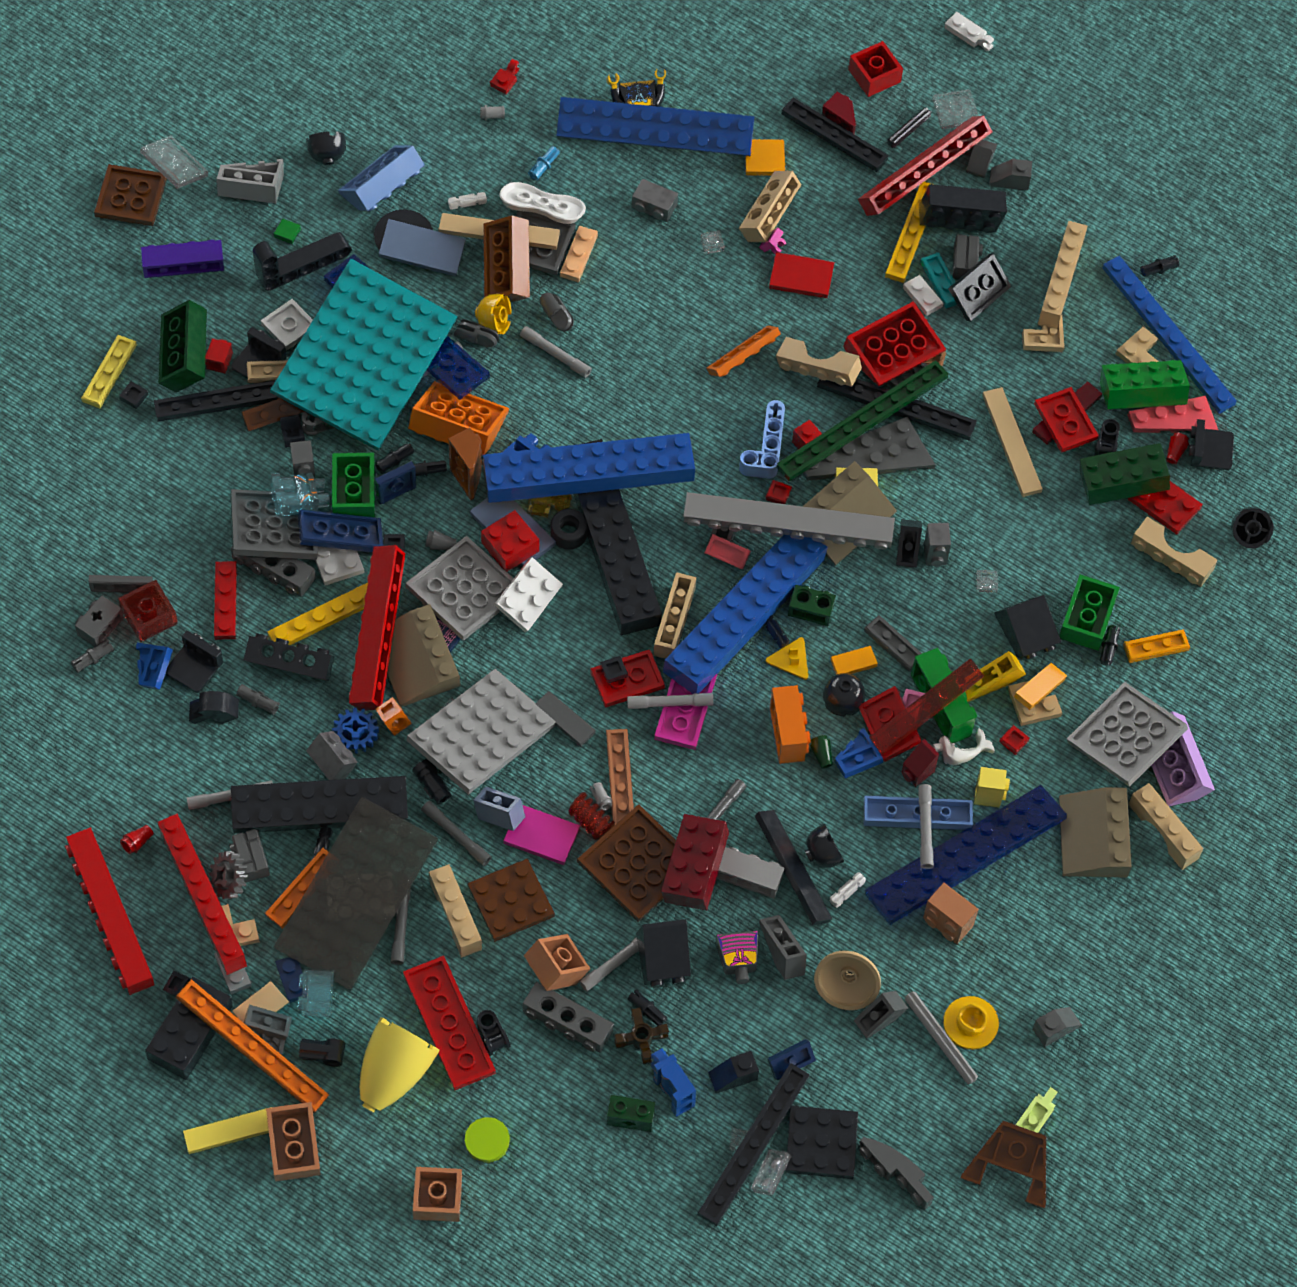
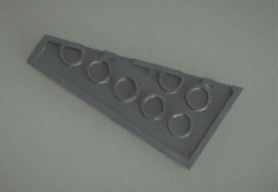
M905 417L857 437L803 474L807 481L830 479L835 476L836 468H847L854 461L861 468H877L878 474L895 473L897 470L906 469L917 471V468L935 469V463L908 417Z

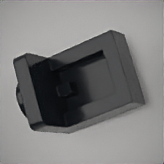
M299 414L280 418L285 448L290 447L292 442L305 441Z

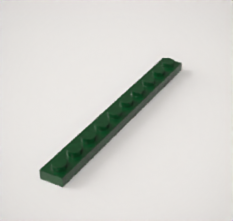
M936 360L778 462L777 469L790 482L946 380L949 374Z

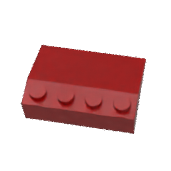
M914 301L848 335L843 345L847 353L859 356L862 366L861 370L878 386L946 351L945 346Z

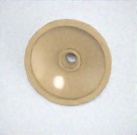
M837 951L825 956L819 962L814 975L815 986L820 996L832 1006L844 1010H857L870 1005L878 996L881 987V978L876 966L865 956L852 951Z

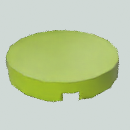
M484 1117L477 1119L470 1124L465 1134L467 1152L472 1158L485 1163L498 1161L506 1154L510 1143L507 1127L495 1118Z

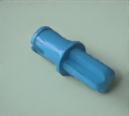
M551 146L543 157L537 159L536 164L528 171V175L537 181L546 170L551 168L550 164L559 155V150L555 146Z

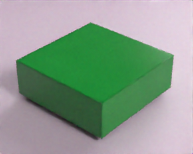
M282 218L274 232V238L293 244L301 230V226Z

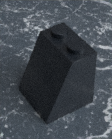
M1044 595L994 612L1017 658L1025 657V660L1037 656V651L1043 649L1045 653L1056 649L1055 645L1061 643Z
M686 919L642 925L637 931L636 937L644 985H651V988L664 986L666 982H672L673 985L686 983L685 980L691 976Z

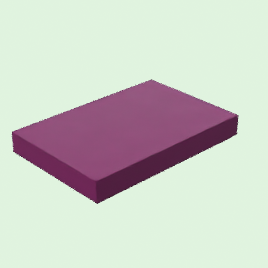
M523 805L525 818L514 831L508 829L504 838V844L565 865L579 832L580 825Z

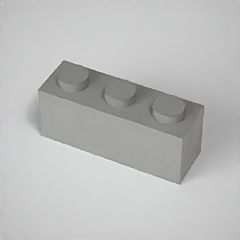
M725 847L716 879L774 899L783 878L784 867L773 861L761 860L753 854L741 853L734 847Z

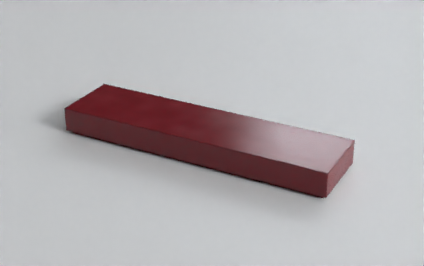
M1088 381L1075 392L1085 411L1102 397V393ZM1043 420L1033 428L1032 433L1046 445L1053 440Z

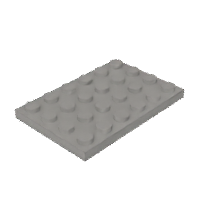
M494 669L407 735L406 741L469 795L553 729L556 721L540 709L533 700L499 671Z

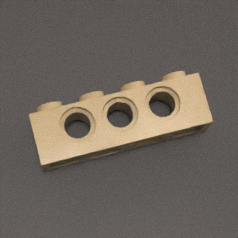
M774 171L739 227L748 242H766L802 185L793 171Z
M676 572L654 643L653 656L666 659L679 645L694 596L696 577Z

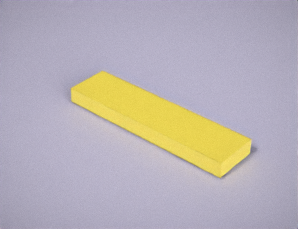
M117 335L81 398L82 402L101 409L136 348V341Z
M266 1109L184 1130L188 1153L192 1154L269 1133Z

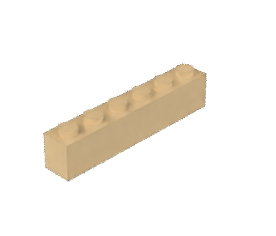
M1068 221L1038 322L1040 326L1046 325L1048 328L1058 329L1085 238L1087 225Z

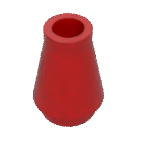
M1174 433L1170 437L1166 457L1167 462L1171 464L1178 463V460L1189 446V438L1186 435Z
M144 825L137 830L123 835V838L120 840L121 846L128 854L137 853L154 833L148 825Z

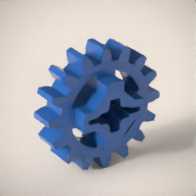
M354 708L351 713L346 709L345 716L338 714L339 721L334 720L335 728H332V731L340 737L342 743L350 751L354 749L355 754H358V749H362L366 752V746L373 747V741L378 740L379 726H377V719H373L372 713L366 715L365 709L357 712V709Z

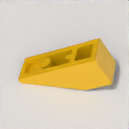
M1008 651L957 684L960 689H964L967 695V702L1012 684L1026 675L1018 658Z

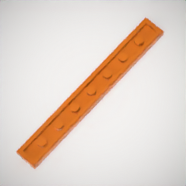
M192 979L176 996L181 1003L301 1103L312 1102L313 1113L328 1098L329 1094Z

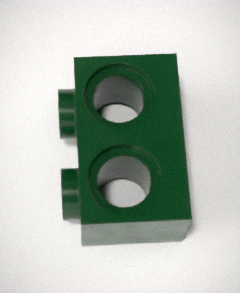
M795 585L788 616L829 626L836 595L828 591L814 590L805 585ZM798 600H805L806 602L801 603ZM819 605H825L826 608H821Z

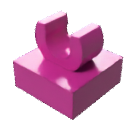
M779 228L774 229L768 240L762 242L759 248L764 252L771 249L774 254L776 252L780 253L782 250L778 248L777 244L781 247L786 244V241L781 238L784 232Z

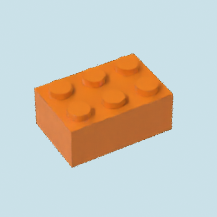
M798 685L772 688L770 713L779 764L805 761V755L809 753L810 733L805 729L807 715L806 712H802L804 698L803 693H799Z

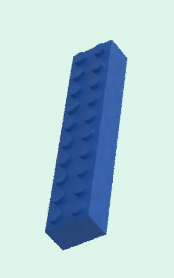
M689 433L483 455L488 503L694 481L695 464Z
M783 535L665 659L663 673L692 694L700 693L712 678L722 670L766 623L767 619L793 594L795 585L801 586L825 560L827 546L809 537L795 539L791 535Z

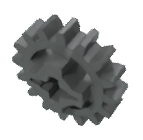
M234 851L218 853L219 857L213 858L215 864L210 865L213 869L209 873V876L212 877L210 883L214 884L213 889L214 892H217V897H222V899L238 898V894L243 893L241 887L246 886L244 878H247L248 875L244 874V871L247 869V866L242 865L244 859L239 858V853H234Z

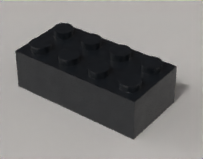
M929 184L919 203L920 225L931 228L944 227L947 229L996 233L1007 213L1006 192Z
M192 976L191 979L227 1010L230 1011L232 1009L231 996ZM177 1000L145 1050L147 1059L187 1080L215 1036L216 1031Z

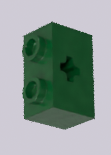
M611 1095L607 1125L651 1132L656 1102Z

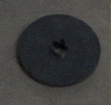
M407 209L395 210L387 213L378 221L374 230V241L377 249L380 251L388 219L433 230L428 219L416 211Z

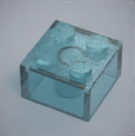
M306 969L304 973L300 974L299 988H303V996L298 998V1010H302V1016L329 1017L332 1015L334 970Z

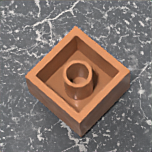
M943 883L927 901L923 918L930 927H936L941 931L947 940L958 944L974 926L979 909L947 884Z
M568 934L538 939L524 955L546 991L577 985L590 970V967Z
M416 1167L413 1220L459 1222L462 1169Z

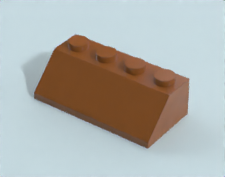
M511 215L483 223L484 297L492 294H504L503 296H507L510 301L530 298L529 220Z

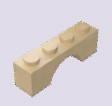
M789 337L785 338L776 354L779 367L786 371L791 370L805 376L818 377L821 380L833 381L839 385L853 386L862 369L858 355L839 351L833 357L815 359L808 355L804 341Z
M1146 517L1134 533L1131 544L1137 550L1150 555L1155 561L1168 566L1174 573L1184 576L1190 583L1202 587L1213 572L1217 559L1201 549L1192 553H1181L1173 550L1165 541V527Z
M1148 783L1134 792L1128 805L1142 821L1146 820L1157 828L1167 844L1169 855L1183 870L1198 860L1203 847L1152 785Z
M450 865L430 871V885L437 901L440 902L446 914L461 958L482 950V939Z

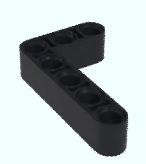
M337 232L277 258L269 243L263 241L256 244L253 248L255 274L264 289L270 291L347 257L352 252V248L341 232Z

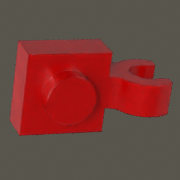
M512 59L506 70L500 68L490 81V86L507 94L517 82V77L514 75L519 71V67H517L519 62Z

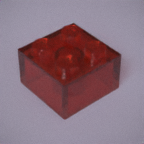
M157 580L118 598L123 615L140 642L178 624L176 612Z

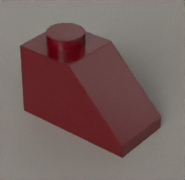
M837 91L823 105L822 115L855 134L856 120L853 101Z
M925 739L920 742L905 760L901 771L904 779L909 783L911 782L915 787L935 772L939 753Z

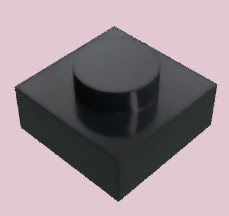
M131 381L121 392L119 399L137 409L148 396V390Z
M384 534V546L396 545L405 553V534Z
M621 656L600 662V667L607 684L628 677Z
M173 971L163 991L176 997L191 978Z

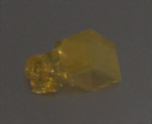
M572 495L528 499L527 513L547 517L551 505H555L558 511L568 509Z

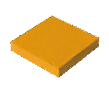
M752 139L751 156H745L746 176H772L774 171H785L784 140Z

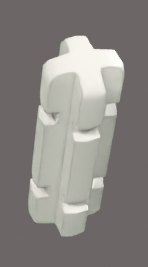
M485 192L477 193V195L458 196L459 198L457 199L456 197L448 199L450 209H457L458 206L460 208L474 206L476 203H487Z
M856 873L852 880L847 881L837 893L830 897V903L834 907H839L844 900H847L858 890V887L865 883L866 878L861 873Z

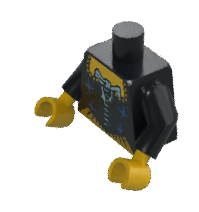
M656 69L655 78L657 83H655V80L620 83L617 87L619 82V75L615 73V82L610 80V75L606 78L607 83L612 87L610 89L612 102L660 107L664 100L665 84L663 80L666 77L665 69L663 77L657 76Z

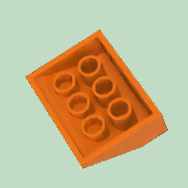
M434 381L412 408L408 429L449 444L448 438L471 428L474 434L477 433L482 440L481 456H483L491 448L509 412V408Z

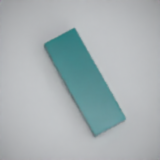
M939 252L921 258L920 263L940 300L943 302L945 309L957 305L948 289L955 281Z

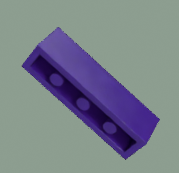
M211 239L201 242L190 241L180 244L169 243L167 245L141 247L144 278L225 271L221 240Z

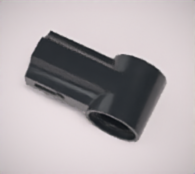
M333 1038L326 1041L302 1039L299 1048V1059L320 1061L327 1066L340 1067L343 1063L346 1043L340 1039Z

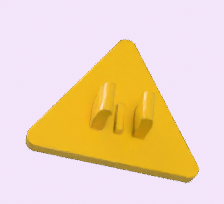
M800 637L766 658V663L807 680L808 668L804 638Z

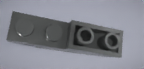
M866 1137L860 1139L858 1146L860 1154L864 1159H869L873 1163L874 1170L880 1177L884 1176L889 1181L895 1176L898 1185L903 1189L906 1188L911 1194L912 1201L917 1206L921 1205L924 1210L932 1204L934 1197L922 1184L925 1173L899 1151L884 1143Z

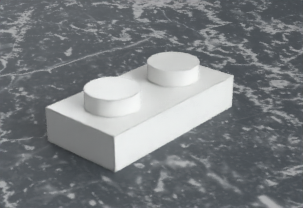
M920 275L904 283L903 289L926 316L943 307V302Z

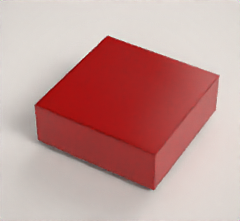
M773 480L765 500L786 504L792 486Z
M1013 725L1000 738L999 742L1016 755L1029 742L1030 738Z

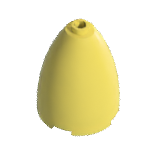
M381 1017L371 1035L362 1063L360 1075V1100L364 1102L362 1106L372 1112L375 1109L380 1111L400 1099L422 1078L440 1050L433 1045L427 1048L429 1044L394 1023L390 1024V1022Z

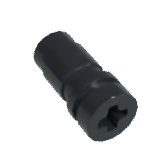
M425 759L414 766L412 772L418 777L419 782L425 785L424 790L430 799H434L437 804H442L451 797L452 794L442 778L437 774L438 770L434 767L433 763Z

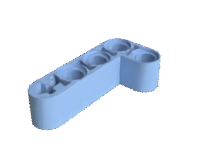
M773 400L768 403L762 451L746 450L741 454L739 463L741 474L767 479L777 475V463L780 457L785 406L781 401ZM773 413L777 414V418H773Z

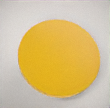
M966 996L956 999L948 1006L944 1014L943 1026L945 1033L954 1044L964 1049L975 1050L989 1045L994 1040L999 1028V1019L995 1009L987 1001L979 997Z

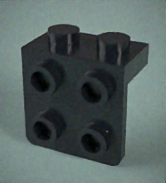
M251 327L247 332L248 345L235 359L231 367L233 371L248 379L247 362L285 361L287 359L285 345L280 340H274L269 337L264 331Z
M1197 419L1195 426H1191L1190 438H1192V444H1190L1188 456L1191 457L1190 466L1230 470L1233 459L1234 434L1228 431L1205 429V420Z
M186 630L182 635L183 647L168 665L166 675L193 692L199 693L223 664L222 652L217 645L209 644L199 634H192Z

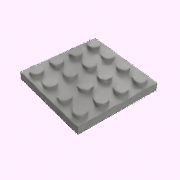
M466 536L407 581L405 587L424 605L431 604L434 614L464 641L501 612L494 604L512 582L513 578Z
M1124 682L1066 739L1071 746L1130 787L1188 730V726L1182 720Z

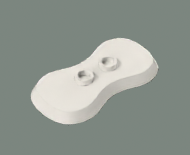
M509 183L500 191V198L506 207L517 211L538 213L559 223H575L586 211L585 204L575 197L547 193L526 183Z

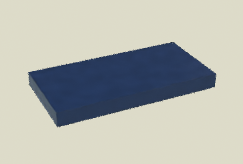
M299 509L300 545L373 552L375 546H383L381 518Z

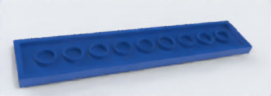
M561 97L556 136L751 156L755 117Z

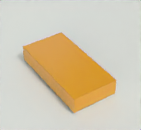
M871 646L831 657V663L836 675L840 673L854 674L875 668L878 665Z

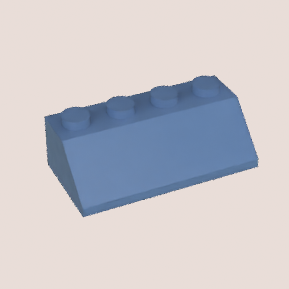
M394 145L337 191L356 209L371 211L377 207V203L380 200L390 197L391 192L395 188L398 189L405 185V180L416 176L420 172L419 169L425 164L413 145Z

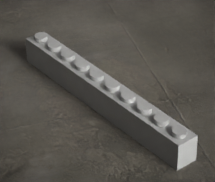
M689 492L686 495L684 522L691 526L704 524L713 529L728 527L732 531L744 529L750 530L754 534L768 532L772 536L777 537L783 536V534L791 535L795 539L809 537L817 542H823L824 540H833V543L836 544L849 542L854 543L858 547L873 545L875 548L882 550L887 549V547L891 548L895 518Z

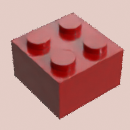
M884 41L850 55L848 70L868 97L901 83L903 67Z
M516 510L481 531L482 545L506 572L540 551L539 538Z

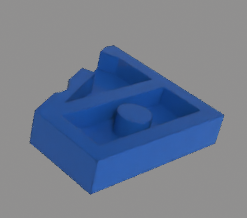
M137 643L136 649L140 651V660H137L139 685L145 688L160 690L173 650L165 646Z
M862 728L855 740H851L846 745V749L841 751L835 758V764L845 779L883 763L882 755L865 728Z

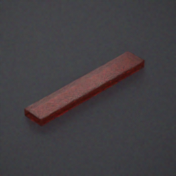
M970 658L869 738L882 755L982 679L984 677L983 673Z

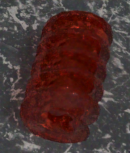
M583 792L570 805L569 815L574 817L575 821L579 822L582 828H586V832L591 834L594 840H599L615 825V821L608 823L611 817L609 815L603 817L605 811L603 809L597 811L599 808L598 804L591 806L593 799L588 798L585 800L588 794Z

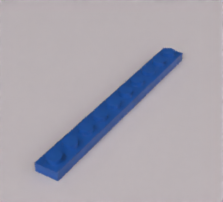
M1120 255L1104 263L1103 270L1175 360L1182 361L1187 375L1206 396L1216 411L1220 414L1233 407L1237 402L1236 399Z

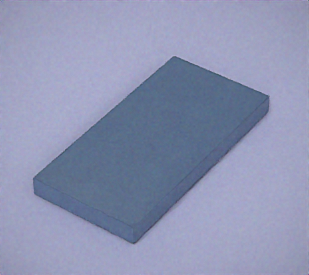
M388 219L378 257L456 276L466 239Z
M486 498L470 510V515L484 529L516 510L539 538L540 551L532 556L535 560L556 545V541L515 500L488 503V498ZM528 559L520 563V565L523 567Z

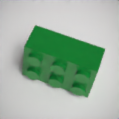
M332 453L333 513L375 518L374 453Z
M1079 575L1061 628L1060 639L1099 651L1120 587Z

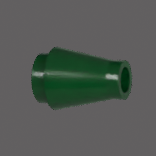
M827 735L811 739L810 747L822 769L831 767L833 765L831 740L827 738Z

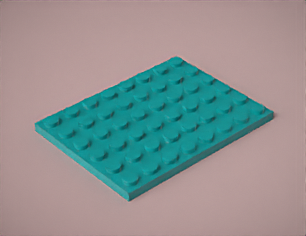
M350 259L270 389V393L379 451L457 320V316L357 261Z

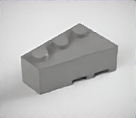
M277 159V162L274 163L258 161V164L246 165V163L220 165L217 176L218 196L276 203L284 177L283 159Z

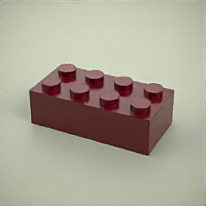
M688 814L683 815L661 890L665 903L707 911L729 836L726 821Z

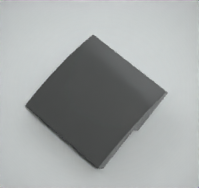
M249 1004L243 1023L282 1055L292 1017Z

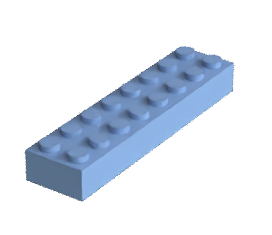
M865 796L863 826L921 828L919 798ZM932 799L931 829H972V800Z

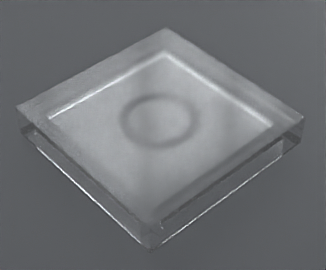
M970 89L935 94L932 97L942 130L957 128L971 117L978 116Z

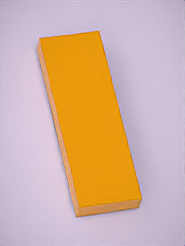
M1184 629L1125 641L1123 643L1129 663L1185 652L1190 649Z
M1050 663L1015 693L1014 698L1031 710L1066 679L1067 675Z

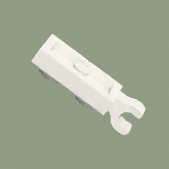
M958 12L945 23V29L974 48L980 45L984 50L989 51L993 47L991 43L994 41V38L986 35L987 31Z

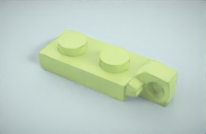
M1050 1087L1044 1097L1040 1094L1035 1096L1016 1125L1038 1133L1054 1111L1056 1105L1051 1103V1101L1058 1092Z

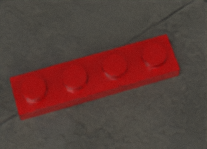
M236 561L215 562V640L236 639Z

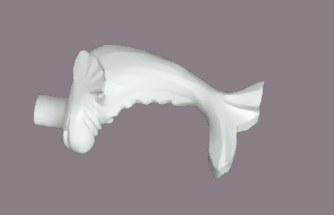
M980 728L976 732L977 746L975 748H956L954 746L955 743H950L947 736H942L939 743L932 745L937 752H942L944 763L950 765L968 762L982 751L992 754L995 751L992 742L985 739V734Z

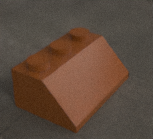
M468 428L448 438L449 465L451 473L471 501L474 499L483 463L481 460L482 440L477 433L474 434L472 429Z

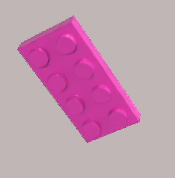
M717 674L700 693L713 692ZM671 679L667 696L692 695L691 692ZM708 706L663 707L654 740L696 750Z

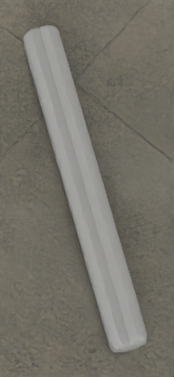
M916 992L908 993L905 996V1001L967 1084L975 1082L978 1077Z

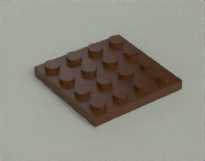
M638 804L577 858V863L639 922L663 900L661 890L676 840Z

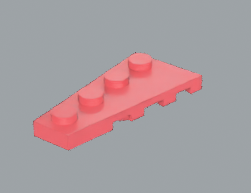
M1206 396L1188 399L1187 405L1154 406L1128 412L1133 432L1160 433V431H1171V433H1179L1180 431H1190L1191 426H1195L1197 419L1205 420V429L1218 430Z

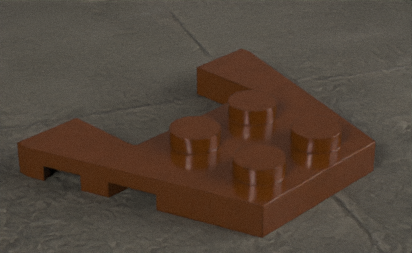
M1002 1121L960 1178L980 1185L987 1163L1032 1178L1025 1202L1045 1209L1046 1136Z

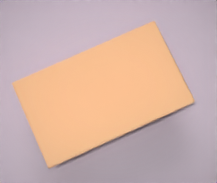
M270 981L232 1012L239 1020L244 1022L249 1004L277 1012L288 1004L289 1001Z

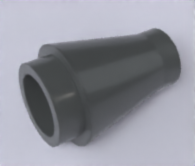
M436 530L434 532L428 531L425 547H429L430 550H449L456 544L457 539Z

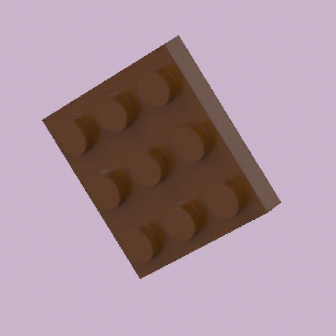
M108 164L94 211L95 217L153 226L166 184L167 174Z
M528 858L468 883L471 895L494 942L555 917V913Z

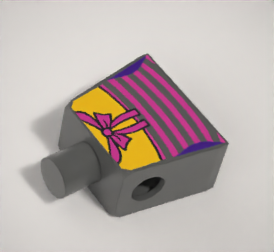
M758 931L716 934L715 944L724 973L726 975L735 974L737 984L748 983V973L755 972L757 967Z

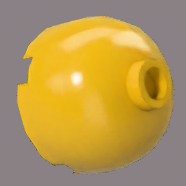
M492 294L484 297L475 310V317L478 323L495 330L498 334H505L511 322L507 321L508 315H512L511 303L507 296H503L504 294Z

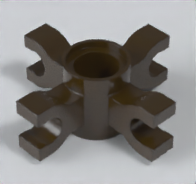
M632 1009L631 1017L634 1027L630 1033L615 1034L616 1049L633 1045L635 1048L640 1049L643 1065L652 1063V1053L649 1047L651 1040L669 1038L668 1025L663 1024L651 1028L643 1022L641 1009ZM644 1033L647 1035V1038L639 1039L636 1035Z

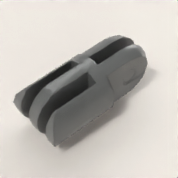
M552 293L542 294L540 304L555 327L561 331L570 330L574 325V319L561 299Z
M466 319L461 320L454 332V336L485 347H494L499 340V335L495 330Z

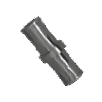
M106 639L96 647L88 648L86 653L72 660L71 665L79 673L89 665L97 664L99 659L113 652L114 648Z
M241 684L237 690L236 696L248 701L255 708H262L272 715L279 709L280 703L268 698L261 691H254L244 684Z

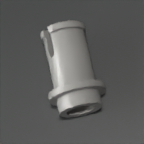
M484 105V107H480V117L485 119V121L487 118L504 119L505 108L504 106L487 107V105Z
M601 782L593 784V787L591 786L589 790L597 802L596 807L601 811L608 810L612 806V798L607 795Z

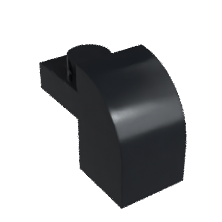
M220 691L199 693V699L190 702L189 722L197 724L211 718L224 724L237 719L239 699Z

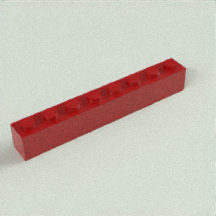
M984 115L971 117L858 198L867 216L879 215L991 134L992 130Z
M396 545L375 546L370 558L371 567L367 577L368 586L364 596L365 605L361 615L362 624L358 635L359 643L355 654L356 662L354 672L352 673V687L349 693V703L359 711L365 709V711L375 710L383 703L406 554Z
M178 813L158 821L161 836L226 975L247 967L241 946Z
M91 827L67 836L68 845L65 846L69 858L73 857L75 860L72 866L76 876L81 875L83 882L80 883L83 894H88L91 899L87 901L92 914H97L98 919L95 920L99 933L104 931L106 938L103 939L106 950H111L114 957L110 958L115 970H120L122 976L118 977L122 989L127 988L129 995L154 986L152 974Z

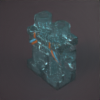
M271 473L270 491L277 517L298 515L299 509L318 511L320 507L329 506L328 493L318 494V492H325L326 484L324 478L314 479L313 473H306V475L298 474L293 477H280V473Z

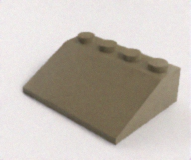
M856 461L803 506L891 517L897 512L872 478ZM824 540L822 542L827 546L826 556L835 566L857 547L854 543L845 542V544L833 543V540Z
M431 604L411 610L395 620L387 674L400 707L461 686L459 673Z
M1104 787L1059 795L1063 876L1128 877L1132 866L1127 788Z

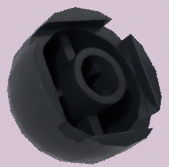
M330 132L310 135L309 139L306 138L308 153L314 160L322 162L323 165H333L334 161L340 159L345 152L346 138L344 133L336 132V136L330 135Z
M1258 507L1241 509L1235 514L1231 525L1233 537L1240 545L1246 548L1256 549L1267 543L1271 539L1274 530V524L1269 514Z
M848 673L832 676L827 681L823 690L825 706L831 713L841 717L856 714L860 710L859 706L865 701V688L861 680Z
M825 823L810 832L806 840L808 849L805 850L810 862L815 861L818 866L823 868H832L844 862Z

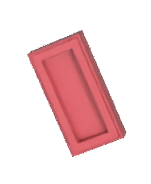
M712 534L704 553L743 570L751 551Z

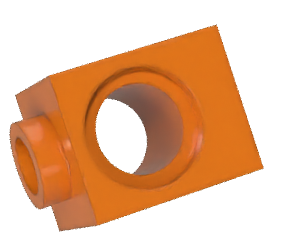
M393 697L375 709L394 736L412 724Z

